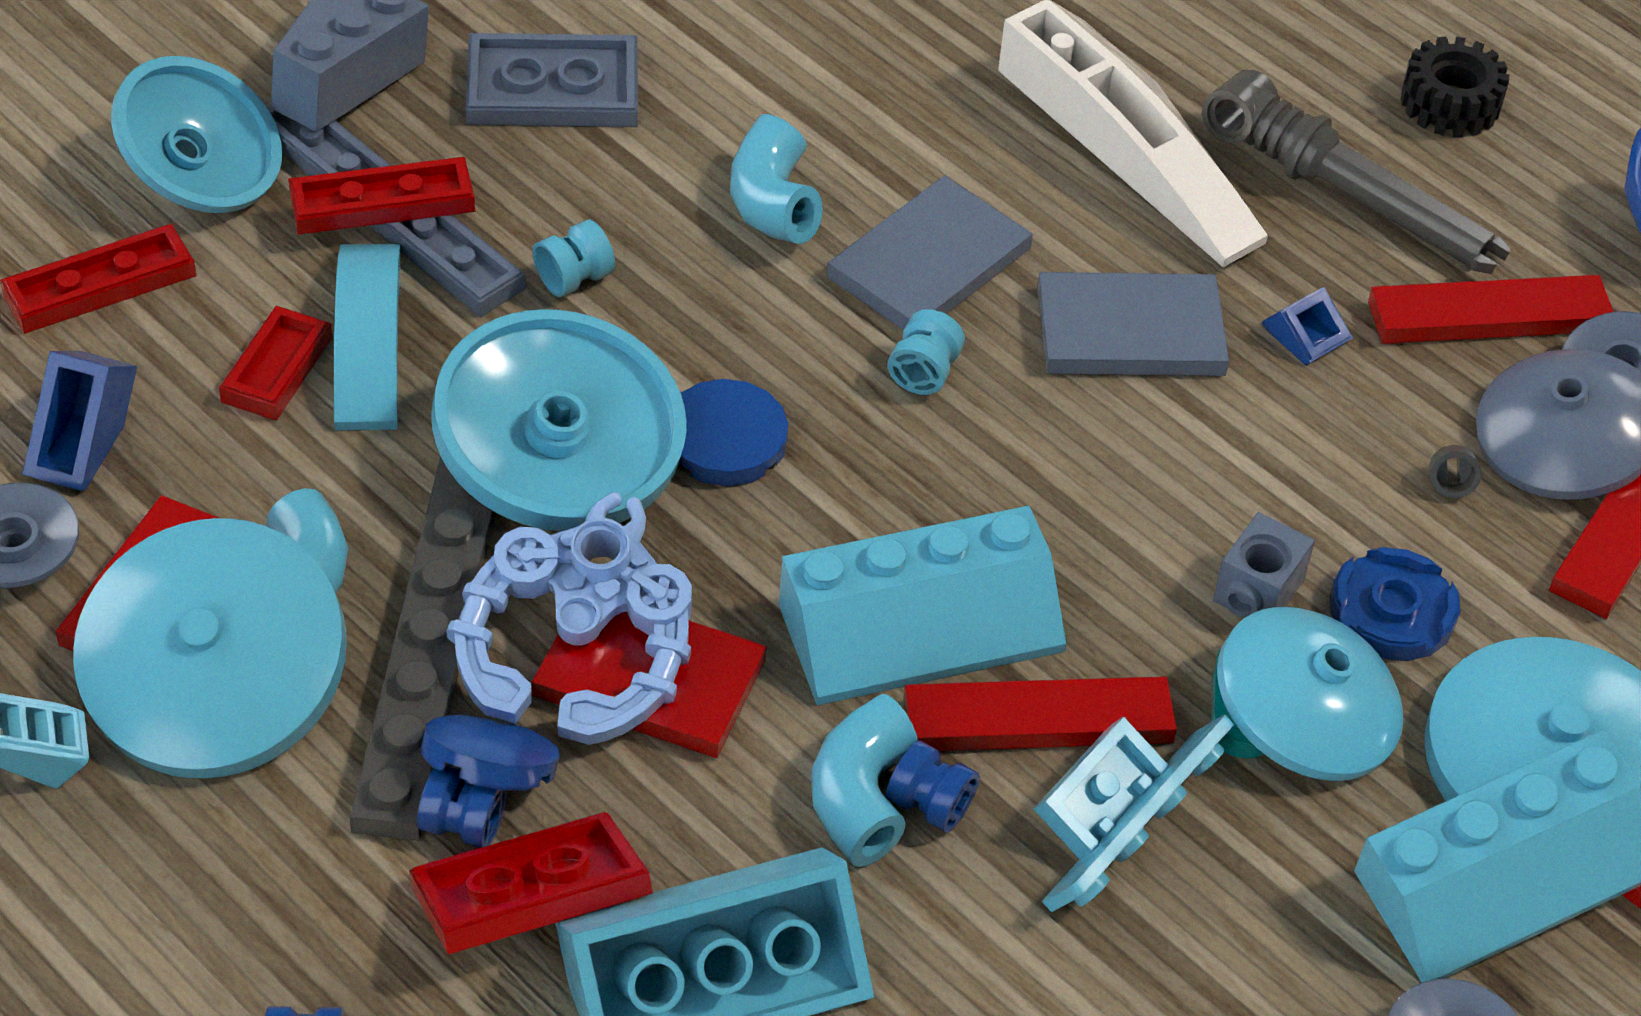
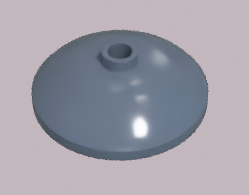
M1584 349L1547 351L1513 364L1494 379L1480 400L1476 425L1478 443L1483 456L1492 469L1504 480L1521 490L1542 497L1566 500L1585 499L1604 495L1628 485L1641 475V371L1617 357Z

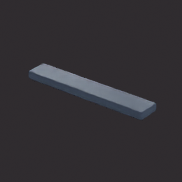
M271 105L267 107L280 134L282 154L308 176L391 166L336 120L315 132L273 110ZM453 215L370 225L373 230L390 244H400L402 254L480 318L526 289L525 274Z

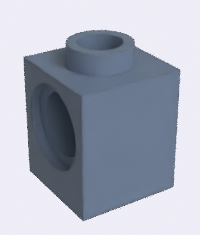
M1257 512L1222 560L1213 601L1228 608L1232 613L1242 618L1262 609L1286 607L1305 580L1315 540Z

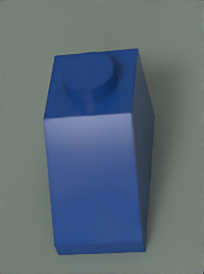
M50 351L22 475L80 491L86 490L124 427L138 366L83 351Z

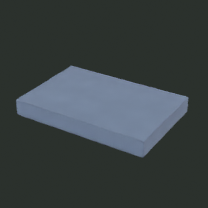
M469 33L465 107L466 125L638 127V35Z
M944 175L830 260L827 264V278L904 330L912 315L920 310L933 309L945 314L949 313L1031 249L1033 233Z
M1039 272L1037 291L1046 374L1226 376L1229 357L1216 274Z

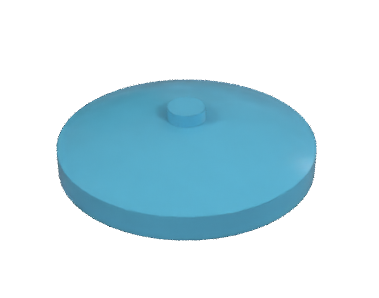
M540 309L512 313L487 322L469 333L451 351L442 366L435 388L431 413L432 431L439 454L449 472L472 497L492 511L515 522L544 530L560 532L578 527L584 523L587 514L594 504L611 492L620 493L622 502L620 506L606 513L605 518L621 523L631 518L626 508V503L632 497L641 500L643 509L649 507L663 493L673 478L686 438L687 420L681 393L674 378L658 356L636 337L607 321L564 310Z
M223 518L196 520L164 529L144 539L118 558L100 578L84 605L75 633L73 647L75 679L81 699L88 713L106 738L127 757L140 765L171 776L202 779L225 777L251 770L277 758L293 747L315 726L328 708L341 680L347 648L346 626L339 599L326 573L310 553L296 541L277 530L250 521Z
M1524 637L1504 640L1473 652L1454 666L1443 679L1436 691L1426 721L1424 733L1426 760L1439 792L1445 801H1448L1604 728L1641 782V671L1620 657L1600 648L1577 641L1553 637Z

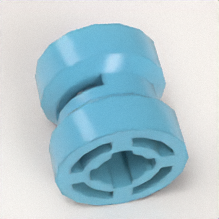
M590 219L571 226L567 235L562 238L555 235L549 236L536 242L533 246V260L539 277L545 287L556 297H563L578 290L581 281L587 278L596 281L612 274L615 270V257L611 244L601 227Z
M925 309L914 313L903 330V339L897 343L888 358L887 369L891 378L899 386L915 394L931 395L938 392L950 373V364L955 362L965 344V334L962 327L952 317L940 311Z

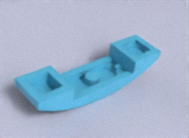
M341 244L339 247L334 320L335 431L398 430L397 355L401 265L400 244Z

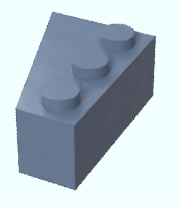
M310 0L273 51L271 108L317 132L425 62L429 5L420 0Z

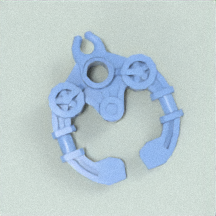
M611 492L594 504L587 514L585 522L578 527L552 535L537 527H518L505 533L497 542L494 555L479 570L472 582L466 583L462 592L465 605L458 620L450 621L446 632L447 639L455 644L457 666L465 690L484 715L516 724L531 704L532 699L531 683L517 669L492 663L489 660L487 650L490 649L493 636L492 632L484 626L490 612L497 614L505 612L510 595L516 598L534 599L550 591L553 593L556 603L557 632L565 642L577 646L589 644L598 637L600 631L613 617L622 612H627L634 627L649 635L645 644V651L654 658L649 673H635L631 685L615 697L590 690L565 694L559 706L557 725L559 737L587 745L608 741L627 733L646 721L663 703L669 704L674 702L677 694V685L674 683L678 669L680 665L688 664L691 656V646L688 645V620L691 618L692 585L683 571L670 564H657L640 542L646 526V515L640 499L632 497L627 500L626 508L631 520L625 526L605 518L606 513L620 506L622 502L620 493ZM596 557H608L613 559L611 562L605 564H596L590 562L591 559Z

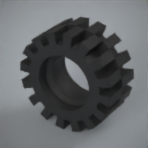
M1447 36L1437 37L1436 45L1427 40L1421 44L1420 50L1415 48L1412 52L1401 90L1402 106L1407 105L1405 113L1409 118L1419 115L1417 125L1425 129L1431 123L1435 125L1434 133L1442 136L1445 129L1453 130V137L1463 138L1465 129H1468L1470 134L1475 136L1481 134L1482 127L1489 130L1494 126L1495 119L1498 120L1510 74H1506L1508 67L1505 61L1497 62L1499 54L1493 49L1486 54L1483 53L1484 44L1475 41L1473 46L1470 47L1465 45L1466 38L1456 36L1454 44H1449ZM1445 84L1455 85L1463 89L1453 88Z

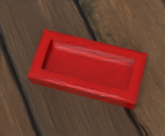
M275 306L220 385L221 403L277 421L332 339L331 323Z

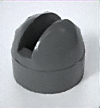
M1460 445L1441 447L1432 456L1429 463L1428 471L1434 488L1438 493L1448 498H1462L1469 495L1477 488L1481 480V468L1477 458L1469 449ZM1457 458L1458 481H1447L1448 459Z

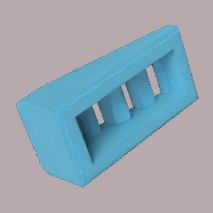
M0 693L1 769L58 789L87 764L89 749L85 714L82 710L60 703Z

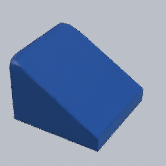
M1325 287L1316 290L1262 321L1265 329L1304 365L1311 363L1353 339Z

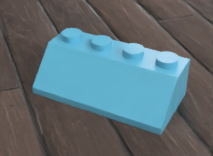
M1030 506L782 556L779 608L817 706L905 687V684H919L1065 652L1066 638L1052 555Z
M1604 728L1367 837L1354 872L1420 981L1445 979L1641 886V782Z
M823 847L656 891L644 897L555 923L568 985L579 1016H811L874 998L847 862Z

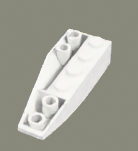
M1043 0L1004 20L998 71L1217 263L1225 267L1266 244L1267 233L1162 88L1152 77L1087 22L1051 0Z

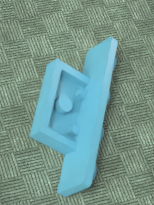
M1224 714L1196 730L1167 762L1161 758L1125 717L1112 723L1033 808L1079 858L1075 865L1042 900V903L1053 912L1072 901L1079 907H1082L1097 896L1110 881L1104 870L1114 859L1120 863L1138 850L1149 837V834L1143 829L1144 825L1153 815L1160 819L1176 807L1187 794V791L1181 785L1191 773L1195 777L1199 776L1224 753L1225 749L1218 742L1233 727V722Z

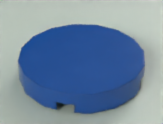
M718 379L700 382L681 392L687 422L686 438L679 462L683 467L691 470V477L703 483L723 486L751 483L765 476L766 469L775 462L777 466L784 457L789 424L783 406L768 391L745 381Z
M1381 547L1368 550L1366 557L1358 558L1354 562V557H1352L1341 566L1334 579L1330 593V614L1333 619L1348 626L1365 639L1382 659L1401 661L1431 656L1448 643L1460 615L1459 592L1453 581L1450 586L1447 580L1441 576L1442 568L1431 559L1406 549Z
M450 715L436 717L426 723L421 745V755L434 769L440 772L441 770L444 771L446 762L461 768L459 778L465 779L467 783L499 790L526 791L539 787L540 780L546 784L550 783L555 778L559 760L558 747L548 738L528 728L480 716Z

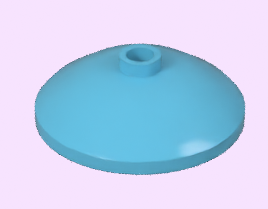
M159 57L144 62L133 69L121 83L114 96L111 108V126L116 144L133 172L146 185L164 198L196 211L228 213L244 209L257 202L276 180L282 162V143L277 125L259 96L242 80L225 69L192 57Z
M1272 607L1262 609L1245 617L1235 626L1224 641L1218 657L1217 678L1226 709L1245 737L1258 750L1279 765L1314 779L1346 781L1360 778L1376 770L1396 748L1403 728V707L1397 685L1379 654L1365 639L1348 626L1329 616L1307 609Z

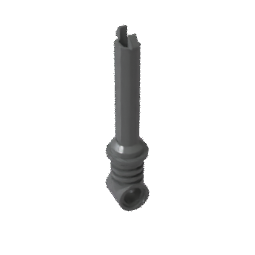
M1256 70L1240 71L1208 95L1203 103L1202 117L1208 131L1218 140L1225 143L1244 141L1249 145L1254 144L1255 149L1262 153L1266 151V155L1274 160L1278 158V162L1284 165L1286 175L1293 180L1301 176L1307 180L1320 177L1467 265L1473 271L1492 274L1497 262L1485 256L1487 251L1504 261L1511 251L1502 237H1495L1494 233L1342 144L1339 140L1338 131L1331 127L1332 119L1324 114L1316 117L1310 114L1304 115V111L1296 106L1292 108V104L1284 99L1280 101L1273 82L1261 72Z

